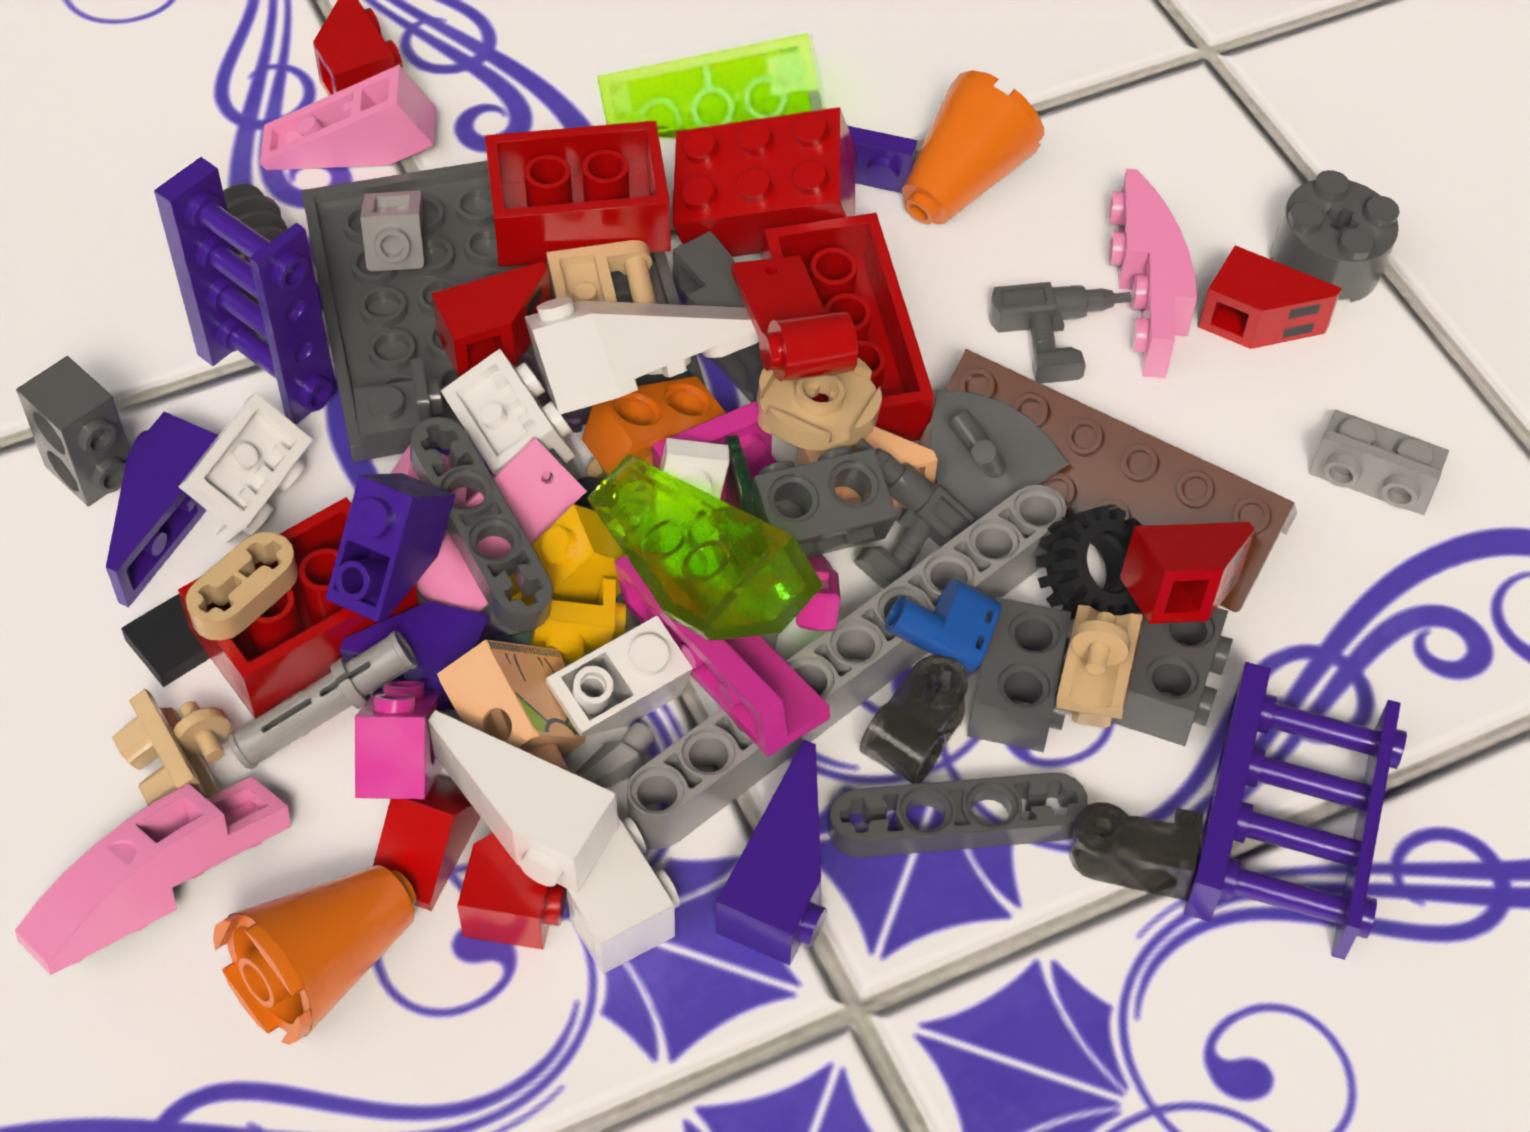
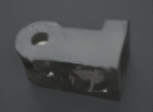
M1096 802L1087 805L1078 812L1074 820L1069 844V859L1074 869L1089 879L1186 901L1195 873L1204 813L1176 808L1173 823L1139 816H1128L1120 807L1110 803Z

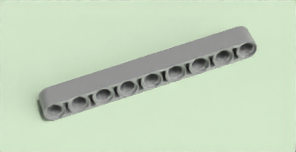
M1029 485L1018 490L838 622L836 629L826 631L786 660L830 706L831 717L828 721L767 757L721 708L639 768L630 777L627 785L628 817L633 820L639 829L645 846L652 849H664L681 841L796 754L803 739L809 742L813 741L928 654V652L885 630L887 615L898 598L904 596L935 611L942 593L941 590H944L945 586L952 579H958L995 600V597L1002 598L1039 570L1041 567H1036V556L1048 553V551L1038 546L1042 536L1051 534L1047 528L1054 522L1062 520L1066 514L1065 500L1059 492L1043 485ZM846 658H858L863 661L854 662L849 661ZM712 765L720 769L715 772H703L697 768ZM658 802L671 806L660 811L645 808V806L651 803Z

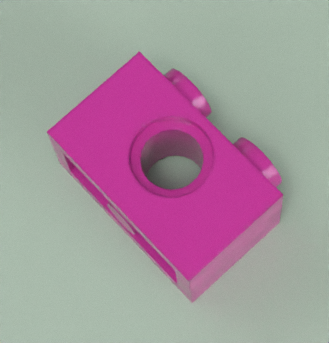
M391 681L384 683V691H375L355 715V798H426L442 769V765L434 756L428 719L435 710L442 713V692L424 691V683L419 681Z

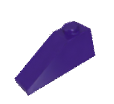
M165 411L149 430H145L138 435L131 451L128 453L105 566L118 603L128 608L207 511L178 486L214 442L218 434Z
M804 739L716 901V934L789 966L801 943L809 947L814 944L827 913V908L819 905L821 855L816 744Z

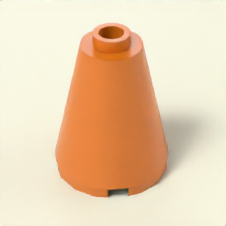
M975 70L960 73L951 83L902 188V195L906 201L905 208L914 219L923 224L946 223L1037 152L1041 145L1039 141L1044 136V126L1037 111L1016 89H1013L1008 96L994 87L999 78L989 73Z
M375 865L230 914L226 919L215 925L213 935L215 951L227 944L233 963L223 968L222 971L242 1007L267 1034L278 1027L286 1031L287 1034L281 1042L290 1045L307 1036L413 923V906L416 904V895L410 882L402 873L396 870L390 871L381 865Z

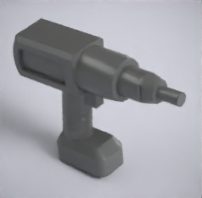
M1051 282L994 287L988 314L989 321L998 333L1031 329L1034 353L1032 369L1036 382L1043 384L1079 380L1084 376L1086 368L1082 351L1073 347L1056 348L1054 332L1064 330L1063 320L1084 318L1087 316V312L1104 311L1114 307L1116 303L1131 302V293H1113L1112 290L1102 288L1086 290L1083 285L1052 287Z
M863 438L855 445L860 451L873 448ZM877 448L875 452L890 496L905 508L896 520L905 529L891 553L882 546L864 547L853 562L884 589L911 569L913 562H915L928 537L942 547L976 522L978 518L940 483L932 484L909 463L901 464L890 453Z

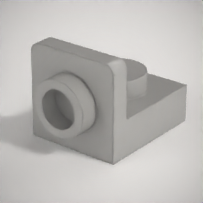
M422 190L364 194L360 219L366 268L369 271L420 269L424 266L425 257L422 239L424 207Z

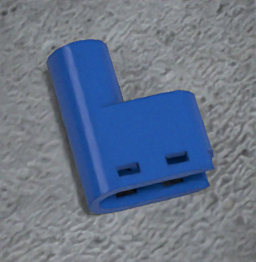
M952 579L942 591L935 611L904 596L898 598L887 615L885 630L968 673H972L981 664L1000 615L1001 603L958 579ZM990 612L991 615L989 621L986 622L985 618L987 616V613ZM978 638L982 639L979 648H976Z

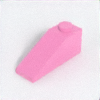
M397 65L265 124L260 164L266 170L391 165L409 156H416L434 146L436 106L403 68Z

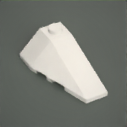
M563 297L546 301L537 306L538 313L525 316L542 383L559 415L638 391L635 378L643 375L663 374V376L670 378L686 372V366L692 361L691 356L702 353L706 358L724 357L760 341L747 309L743 307L584 300L573 303L572 298Z

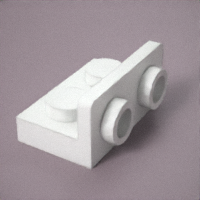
M501 349L495 351L441 390L444 398L493 474L503 467L533 437L548 451L554 448L565 463L576 457L564 439L565 436L573 431L562 414L559 415L552 401L542 406L537 397L546 392L540 381L525 361L515 368Z
M255 392L246 399L178 487L223 523L216 536L224 543H227L242 531L251 536L272 513L274 508L267 503V500L276 488L284 492L306 467V463L300 459V456L313 439Z

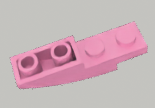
M1126 169L1122 191H1112L1110 198L1109 224L1118 225V231H1113L1111 235L1109 265L1118 266L1119 289L1132 290V309H1141V318L1136 317L1134 323L1132 350L1133 352L1142 353V376L1166 378L1175 336H1187L1197 301L1195 274L1188 247L1169 207L1156 189L1137 169Z
M253 776L208 798H205L189 783L124 821L72 864L42 895L15 929L18 942L50 975L70 965L79 963L92 953L133 932L142 930L150 923L177 910L173 887L200 876L206 870L247 849L260 845L264 840L291 827L288 805Z

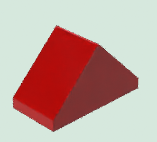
M438 776L425 799H390L373 866L381 865L390 871L396 870L402 873L414 889L416 895L415 906L432 911L481 817L455 782Z

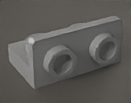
M1335 409L1327 430L1322 436L1309 474L1327 480L1336 486L1346 487L1385 501L1394 507L1404 508L1425 515L1450 450Z

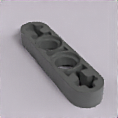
M433 417L418 423L411 435L410 461L419 480L450 493L457 488H473L484 497L482 503L473 508H461L453 504L446 529L495 617L502 625L516 631L534 630L543 625L550 616L553 595L551 580L467 432L459 423L450 418ZM437 443L441 449L450 448V470L445 472V462L436 449L428 450L429 444ZM496 536L507 540L512 546V550L508 555L495 559L482 555L476 545L485 537ZM516 573L517 586L525 597L534 596L533 605L525 606L521 599L511 601L513 585L509 576Z
M1041 773L854 789L838 796L832 804L828 835L831 843L839 852L849 857L858 858L1061 841L1071 838L1079 831L1087 810L1088 796L1084 787L1075 778L1064 773ZM1047 798H1057L1060 807L1067 808L1066 814L1063 816L1055 815L1053 808L1045 805ZM1021 799L1026 800L1025 811H1030L1028 820L1020 819L1022 812ZM994 800L1001 803L1007 809L1009 817L1000 824H986L974 815L972 808L980 801ZM920 805L930 806L942 815L944 821L936 829L920 830L908 821L906 814L914 807ZM887 810L896 811L895 831H888L889 819H886ZM850 815H862L864 823L869 824L868 831L864 833L856 832L853 823H849Z

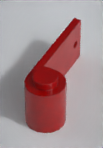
M800 255L732 263L731 274L760 340V357L766 371L772 370L777 380L783 382L851 373L855 370L858 361V340L853 320L846 311L826 313Z

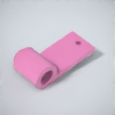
M535 437L528 441L492 476L530 544H533L587 492ZM479 491L475 492L461 508L478 506L484 500L483 495ZM446 529L438 557L415 584L416 590L428 601L479 613L488 603ZM496 536L485 537L476 545L482 555L495 559L508 555L512 550V546L507 540Z

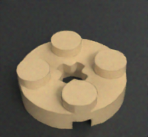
M858 358L855 370L851 373L783 382L777 380L772 370L766 371L763 368L756 398L759 410L758 425L768 434L776 435L778 438L796 447L816 451L821 456L837 448L850 447L861 438L865 439L873 431L877 423L882 401L880 386L876 389V386L871 381V369L860 358ZM821 393L829 398L828 402H816L808 397L815 398Z

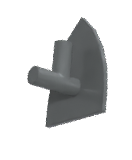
M938 390L930 422V449L934 451L938 459L936 480L937 483H940L978 519L1018 490L1029 485H1041L1069 464L1053 441L1031 418L1008 404L973 392Z

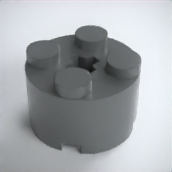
M1334 170L1322 171L1317 175L1316 180L1299 186L1289 197L1270 249V259L1342 288L1338 300L1352 298L1351 302L1361 300L1368 296L1377 286L1395 244L1399 231L1397 220L1400 213L1399 206L1391 198L1381 196L1367 186L1348 180L1341 172Z

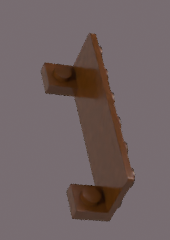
M968 349L965 350L945 391L973 392L1002 401L1031 418L1053 441L1069 464L1041 485L1054 489L1063 497L1067 508L1065 517L1099 506H1109V510L1120 508L1126 511L1125 520L1136 518L1142 526L1250 522L1255 531L1239 580L1220 604V606L1234 613L1241 611L1280 533L1287 535L1297 515L1295 502ZM930 423L927 424L918 442L919 445L930 449Z

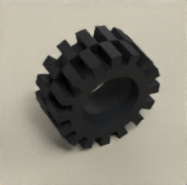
M1099 506L1063 517L1062 520L1050 525L1047 529L1051 534L1042 536L1038 545L1048 551V553L1036 556V567L1046 568L1047 576L1037 579L1040 589L1051 586L1053 593L1046 598L1051 608L1064 605L1062 610L1071 612L1070 620L1075 619L1078 605L1090 606L1099 612H1109L1120 616L1139 612V607L1122 583L1120 575L1134 526H1142V524L1136 518L1125 520L1127 512L1120 508L1109 510V506ZM1090 543L1098 549L1105 562L1106 582L1103 589L1095 583L1088 569L1087 552Z

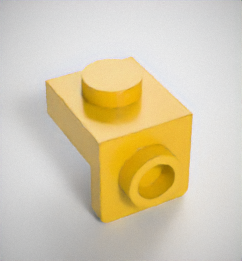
M603 578L596 605L552 600L550 616L543 625L531 632L530 646L559 649L564 664H569L623 635L626 624V603L616 602V579Z

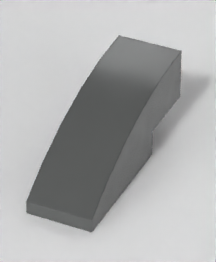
M711 231L673 249V280L677 293L687 305L746 308L731 274V266L735 261ZM759 343L724 357L710 358L751 403L757 401L759 379L764 368L760 357Z

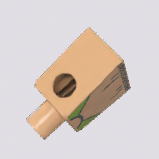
M484 640L437 673L440 683L461 722L568 771L563 756L583 744L586 740L587 735L580 737L545 683L547 677L565 668L559 649Z

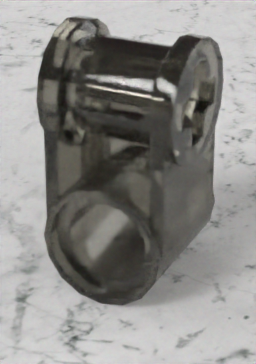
M930 655L918 661L889 702L878 710L869 723L860 742V753L912 784H921L935 766L943 748L962 724L965 717L964 697L968 690V674L963 665L955 658L942 655Z

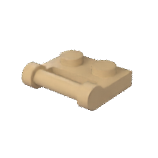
M630 240L546 252L548 273L554 299L570 297L573 303L582 300L617 302L610 272L620 271L627 276L633 303L657 304L649 269L652 266V258L648 245L643 241Z

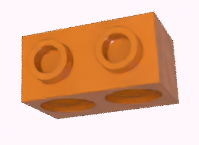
M697 376L637 386L638 391L592 406L581 440L616 485L624 487L653 481L652 444L726 414L725 410Z

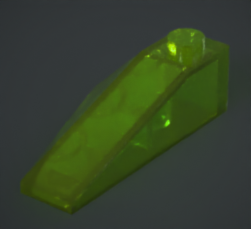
M810 33L597 76L606 125L656 120L658 135L663 138L676 139V131L825 109L823 85L813 35Z
M630 454L587 497L665 615L709 641L781 633L824 586L793 535Z

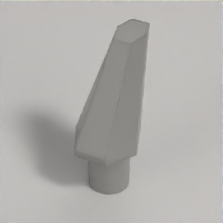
M636 722L620 742L604 743L574 774L599 786L608 788L631 777L639 768L645 765L641 756L654 741L655 736L647 726Z

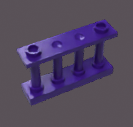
M200 157L154 190L197 355L211 366H215L230 353L239 351L277 379L285 417L297 425L310 413L323 408L337 392L306 230L298 223H295L273 241L267 240L228 212L218 168L203 157ZM237 249L249 257L250 263L238 255ZM247 292L257 298L259 304L249 298ZM256 332H257L258 334H260L262 337H264L265 339H267V340H268V344H267L265 341H263L261 338H259L258 336H256V335H255Z
M1245 662L1232 700L1184 915L1210 922L1219 898L1231 901L1233 895L1259 901L1337 923L1331 956L1345 960L1357 936L1365 939L1368 938L1376 914L1377 899L1368 897L1367 890L1389 768H1398L1406 744L1407 731L1397 729L1401 703L1388 699L1375 729L1276 703L1277 696L1266 694L1271 668ZM1269 728L1367 754L1368 761L1364 782H1357L1265 757V749L1254 747L1257 732L1268 734ZM1260 782L1358 809L1353 839L1253 812V804L1242 802L1245 786L1256 788L1257 783ZM1247 837L1348 865L1343 895H1335L1242 869L1241 861L1230 858L1233 841L1244 843Z

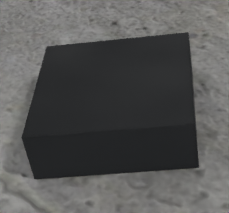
M179 594L121 627L125 641L163 687L210 659L204 647L189 628Z

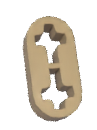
M272 532L253 534L238 544L194 582L188 590L186 604L193 628L200 636L218 641L235 637L292 588L297 581L298 568L292 544L286 537ZM260 561L267 565H271L275 561H278V566L274 569H271L270 567L265 565L259 567L257 570L255 569V564H257ZM213 602L221 607L230 602L231 607L226 611L217 607L210 611L207 610V606Z

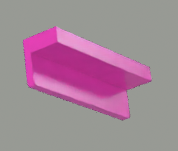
M636 549L614 561L626 608L642 624L655 616L659 617L693 669L690 675L767 757L830 719V706L728 603L720 602V595L708 583L684 582L663 578Z

